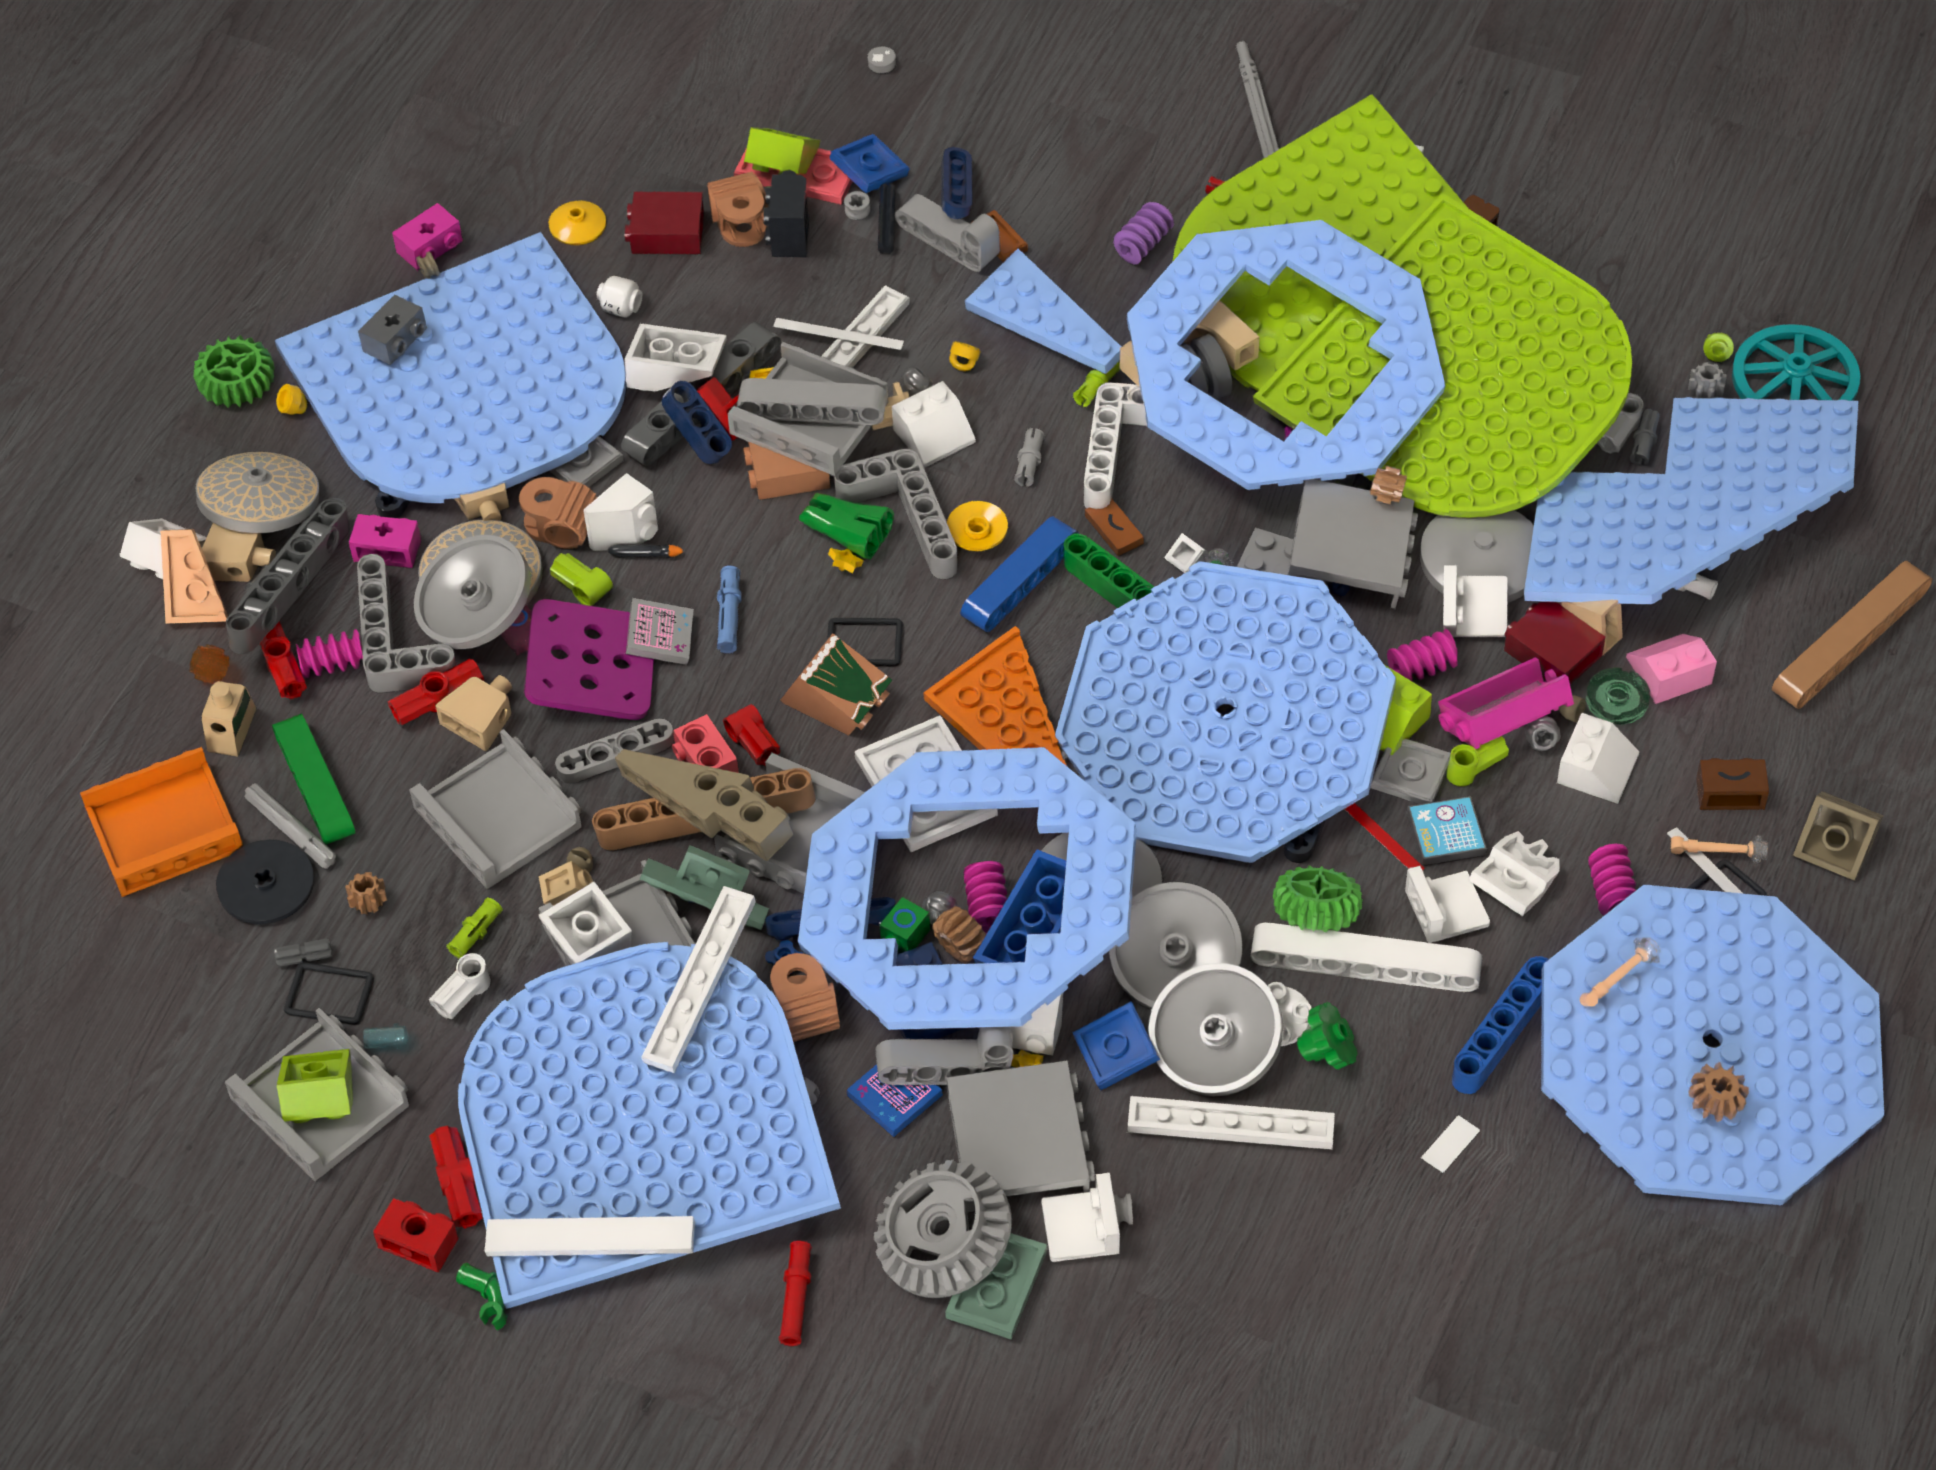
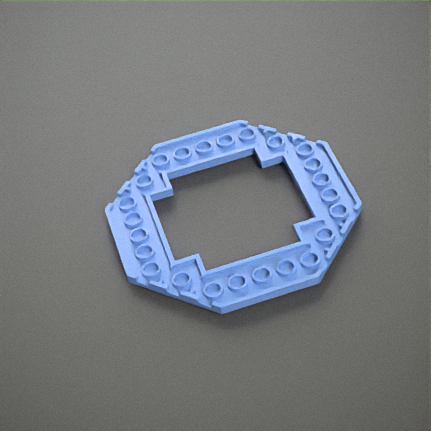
M1322 220L1197 234L1127 313L1128 330H1130L1132 350L1139 376V386L1146 412L1147 427L1247 490L1260 489V485L1278 483V486L1302 484L1303 480L1320 478L1321 481L1346 478V475L1363 473L1364 476L1375 475L1377 469L1383 467L1445 390L1444 377L1420 279ZM1287 266L1380 322L1382 325L1370 338L1369 347L1391 360L1327 436L1301 421L1283 442L1188 383L1187 381L1200 367L1201 359L1180 347V345L1244 271L1270 286Z
M1044 747L916 752L812 833L798 936L800 949L807 955L812 956L837 983L840 982L848 989L850 995L865 1009L872 1011L888 1030L1023 1026L1032 1018L1031 1014L1044 1003L1049 1005L1068 989L1067 984L1078 975L1084 976L1104 960L1103 955L1115 945L1120 947L1129 939L1137 832L1135 822ZM1039 807L1037 819L1039 834L1069 833L1061 932L1054 934H1027L1025 962L896 966L898 950L896 938L866 939L878 839L910 838L913 812Z

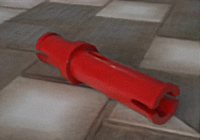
M793 1241L790 1243L788 1269L784 1271L783 1276L786 1289L779 1341L787 1346H797L802 1341L801 1334L807 1285L811 1283L809 1263L812 1251L811 1244L805 1241Z

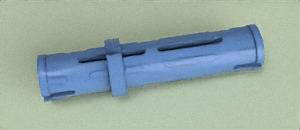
M725 566L720 571L721 587L717 592V601L720 605L717 649L722 653H732L737 649L738 606L742 600V594L739 590L740 569L737 570L735 566Z

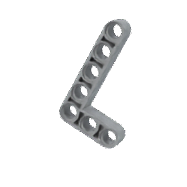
M900 449L842 465L834 476L836 498L858 503L898 492L933 576L939 579H949L956 574L958 570L956 544L919 455L914 450Z
M376 554L362 557L357 564L363 666L369 688L372 691L381 693L412 689L420 685V680L425 674L432 671L443 673L457 666L454 651L446 644L394 649L390 586L384 559Z

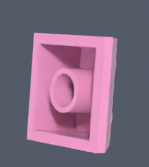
M1686 634L1675 636L1627 653L1626 655L1627 660L1655 704L1711 685L1717 663L1702 638Z

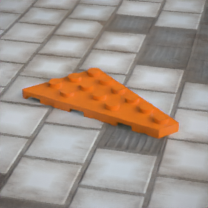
M1016 626L924 692V700L979 750L1044 747L1066 765L1058 746V740L1055 737L1052 722L1049 720L1046 705L1043 703L1033 667L1030 665L1027 650L1024 648L1020 630Z

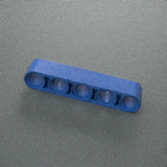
M1054 516L1049 517L965 600L961 608V616L985 632L993 630L1064 559L1065 539L1072 534H1079V532Z
M1535 956L1524 964L1458 1053L1454 1061L1452 1084L1458 1092L1472 1094L1482 1087L1542 1005V979L1534 978V976L1542 978L1543 965L1549 959ZM1499 1023H1504L1509 1026H1501L1499 1025ZM1481 1047H1488L1491 1050H1484ZM1463 1071H1471L1474 1074H1466Z

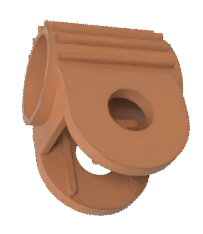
M748 172L707 183L713 223L717 222L724 240L738 247L752 246L760 242L766 234L767 226L764 225V208H768V204H766V193L759 178L753 172ZM741 223H747L752 226L747 232H739L735 229Z
M542 477L528 482L519 494L520 506L525 513L524 526L527 534L537 541L549 543L558 548L571 549L577 548L578 545L582 546L587 536L583 509L597 498L596 493L584 484L576 481L565 482L555 478ZM541 493L552 495V499L548 501L537 502L535 500Z
M802 953L789 954L779 959L774 964L770 974L772 992L783 1009L793 1042L839 1029L840 1021L833 982H827L822 966L812 956ZM794 971H802L806 974L788 977Z

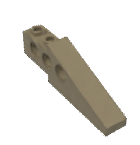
M623 749L615 757L624 778L710 838H713L722 830L767 862L793 836L789 824V815L778 806L775 808L770 806L765 798L754 790L750 776L746 774Z

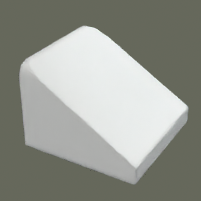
M1182 533L1164 558L1186 573L1189 571L1190 566L1199 561L1205 562L1211 554Z

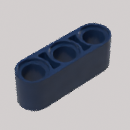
M687 381L675 382L662 397L664 410L704 463H718L731 450L732 440L691 383ZM674 393L679 394L683 398L684 403L678 402ZM692 418L698 419L702 428L694 425ZM710 442L718 446L719 452L711 448Z

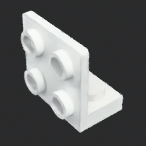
M1444 565V630L1447 629L1453 637H1505L1504 634L1507 629V577L1457 576V565Z
M1420 866L1408 869L1405 892L1428 943L1489 927V917L1473 883L1469 881L1470 876L1467 871L1431 880L1430 877L1424 876Z
M1110 1173L1096 1174V1188H1090V1192L1045 1197L1042 1199L1049 1256L1052 1262L1119 1254L1120 1233Z

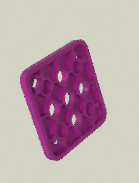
M543 599L535 603L531 613L524 686L527 700L539 706L629 720L644 718L648 713L651 703L654 659L626 654L630 612L551 599ZM556 614V620L551 622L548 618ZM593 629L596 630L601 635V637L598 639H591L587 637L584 632L586 630ZM553 650H562L568 657L557 659L551 652ZM591 654L594 655L599 660V662L596 664H589L585 662L582 657L584 655ZM617 659L625 660L630 667L620 669L614 665L613 661ZM582 680H591L597 687L595 689H586L580 682Z

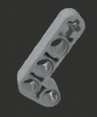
M920 194L914 195L895 212L897 223L905 231L974 272L982 270L1000 252L999 227L989 215L981 214L971 224L963 219H952L947 216L941 206Z
M980 1027L977 1039H891L880 1042L875 1049L879 1080L888 1085H947V1077L1010 1069L1013 1058L1010 1027Z

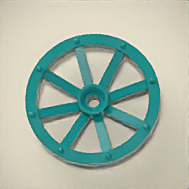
M1777 325L1754 333L1739 347L1732 368L1733 385L1740 399H1765L1786 383L1791 386L1790 400L1800 399V389L1804 385L1808 386L1818 400H1832L1815 379V377L1848 386L1845 393L1838 400L1854 401L1860 385L1859 365L1850 349L1833 335L1804 325ZM1794 339V352L1788 354L1770 342ZM1804 341L1812 342L1824 347L1826 350L1808 356L1803 353ZM1757 348L1780 361L1745 364L1747 358ZM1837 357L1844 366L1847 375L1816 366V364ZM1781 372L1756 393L1750 388L1745 378V374Z

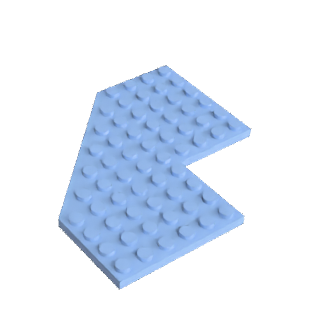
M1674 398L1665 474L1571 472L1558 486L1538 499L1524 589L1525 601L1588 602L1618 600L1619 604H1653L1662 599V593L1671 588L1678 590L1695 580L1696 574L1706 568L1712 570L1728 561L1731 553L1740 548L1745 551L1764 540V534L1773 529L1779 531L1797 521V515L1806 510L1812 512L1830 502V496L1839 491L1845 493L1854 488L1858 401Z

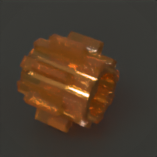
M206 644L205 647L198 646L192 654L189 672L195 674V679L213 684V681L221 682L229 667L230 657L223 654L225 650L209 644Z

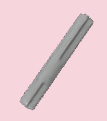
M254 783L245 789V798L322 868L327 869L336 862V854L259 784Z

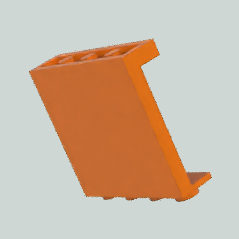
M202 747L183 752L176 757L156 762L147 768L125 774L120 778L80 792L121 897L228 857L243 846L236 824L232 821L208 766Z

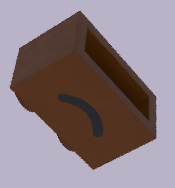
M1711 758L1700 760L1696 776L1700 810H1765L1769 794L1765 759L1721 760Z

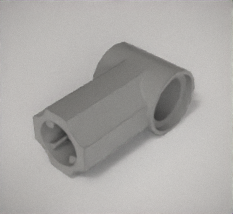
M1628 393L1623 409L1616 421L1597 442L1601 450L1610 454L1612 452H1619L1630 434L1639 428L1643 412V400L1641 397Z

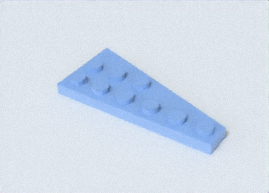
M1019 249L965 300L966 310L1104 374L1120 360L1121 346Z

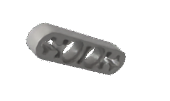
M654 719L568 750L556 758L555 765L558 778L565 783H576L617 768L618 765L615 757L623 750L621 746L626 741L631 740L638 743V746L631 750L652 755L666 750L674 742L672 725L665 719ZM660 732L664 736L659 738L655 733ZM644 736L646 738V741H648V743L644 744L643 742ZM600 751L606 752L609 755L603 761L592 759L593 754ZM583 758L587 760L586 766H584V761H582ZM571 764L575 769L569 770L566 765Z

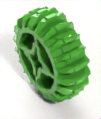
M241 335L236 340H232L229 336L227 341L221 342L217 339L215 346L206 345V352H199V360L194 361V379L197 388L207 401L213 400L216 406L224 403L227 408L232 404H237L241 407V404L246 401L252 404L253 398H262L263 391H270V383L274 382L275 367L271 354L268 352V349L264 348L261 342L255 343L252 337L245 341Z
M1309 865L1305 869L1296 867L1295 871L1288 870L1285 875L1279 876L1276 888L1273 891L1275 912L1280 915V919L1288 921L1291 926H1300L1301 930L1307 928L1312 929L1313 932L1315 930H1323L1325 933L1329 929L1339 931L1341 927L1347 928L1350 927L1351 923L1356 922L1357 916L1362 909L1363 899L1361 898L1360 885L1355 883L1354 878L1347 877L1345 872H1335L1334 868L1328 870L1322 866L1320 868H1313Z

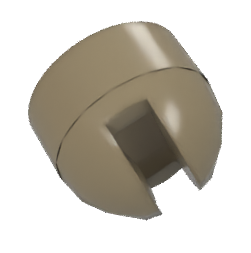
M1572 695L1574 704L1569 707L1565 705L1559 706V712L1567 720L1578 722L1581 713L1585 711L1586 700Z
M576 847L568 854L567 863L572 861L588 872L592 870L593 858L589 850L583 847Z

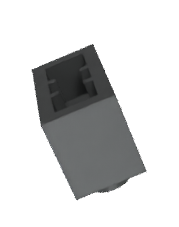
M394 295L358 330L363 352L391 365L427 329L423 308Z

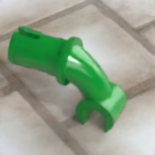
M464 1263L457 1273L456 1282L480 1292L483 1298L488 1299V1302L481 1307L479 1312L480 1319L485 1325L492 1315L497 1314L492 1321V1325L496 1330L503 1328L507 1322V1314L504 1311L497 1273L491 1272L489 1274L471 1266L469 1263Z

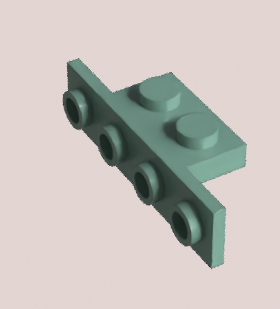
M689 845L679 871L648 858L640 880L647 882L654 888L674 893L685 901H693L705 906L712 911L723 886L742 891L750 870ZM755 903L745 926H753L761 930L769 908Z

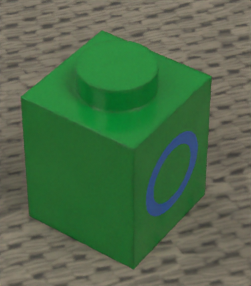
M902 897L881 922V939L896 938L898 944L897 952L899 953L916 948L930 931V914L927 910Z

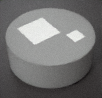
M881 46L872 49L868 53V66L873 72L887 73L894 69L896 57L892 49Z

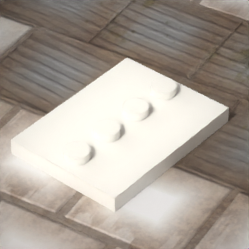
M940 715L856 750L855 759L873 787L916 752L962 750ZM997 809L913 812L910 838H903L910 852H913L998 815Z

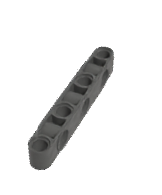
M753 322L724 346L712 376L689 383L698 390L715 377L727 393L731 395L741 386L743 380L749 378L750 371L758 370L776 354L781 344V338L759 323ZM674 393L676 400L684 403L683 398L679 394ZM661 401L647 416L628 431L622 440L621 449L643 465L650 466L684 436L664 410ZM692 418L694 425L697 426L700 423V421L696 418Z
M339 498L324 500L313 514L303 522L242 597L237 607L226 620L229 648L233 652L238 654L252 652L267 633L276 626L333 555L340 542L349 532L345 501Z

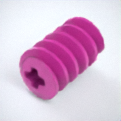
M354 629L352 639H349L345 631H343L338 642L333 634H329L327 644H324L320 636H316L315 646H312L307 638L304 639L303 648H299L296 643L301 673L305 679L309 678L311 668L317 676H321L323 666H325L329 674H333L335 664H338L341 671L344 672L347 670L348 662L351 663L354 669H358L360 659L363 660L362 643L357 629Z
M1447 629L1443 630V633L1434 632L1432 637L1424 636L1420 641L1413 640L1409 645L1402 644L1398 647V650L1391 648L1387 651L1389 668L1412 682L1413 673L1418 680H1423L1424 669L1429 676L1435 675V665L1441 672L1446 671V661L1453 668L1458 666L1456 644L1453 636Z
M1622 844L1602 846L1595 850L1588 859L1593 887L1596 891L1595 896L1598 901V909L1604 916L1636 891V882L1632 878L1634 873L1632 868H1630L1631 861L1627 856L1628 849Z
M996 861L975 862L968 865L963 871L967 905L969 906L968 913L971 917H975L976 922L982 926L981 929L986 934L1008 899L1006 897L1007 888L1004 886L1006 884L1005 876L1003 875L1004 866Z

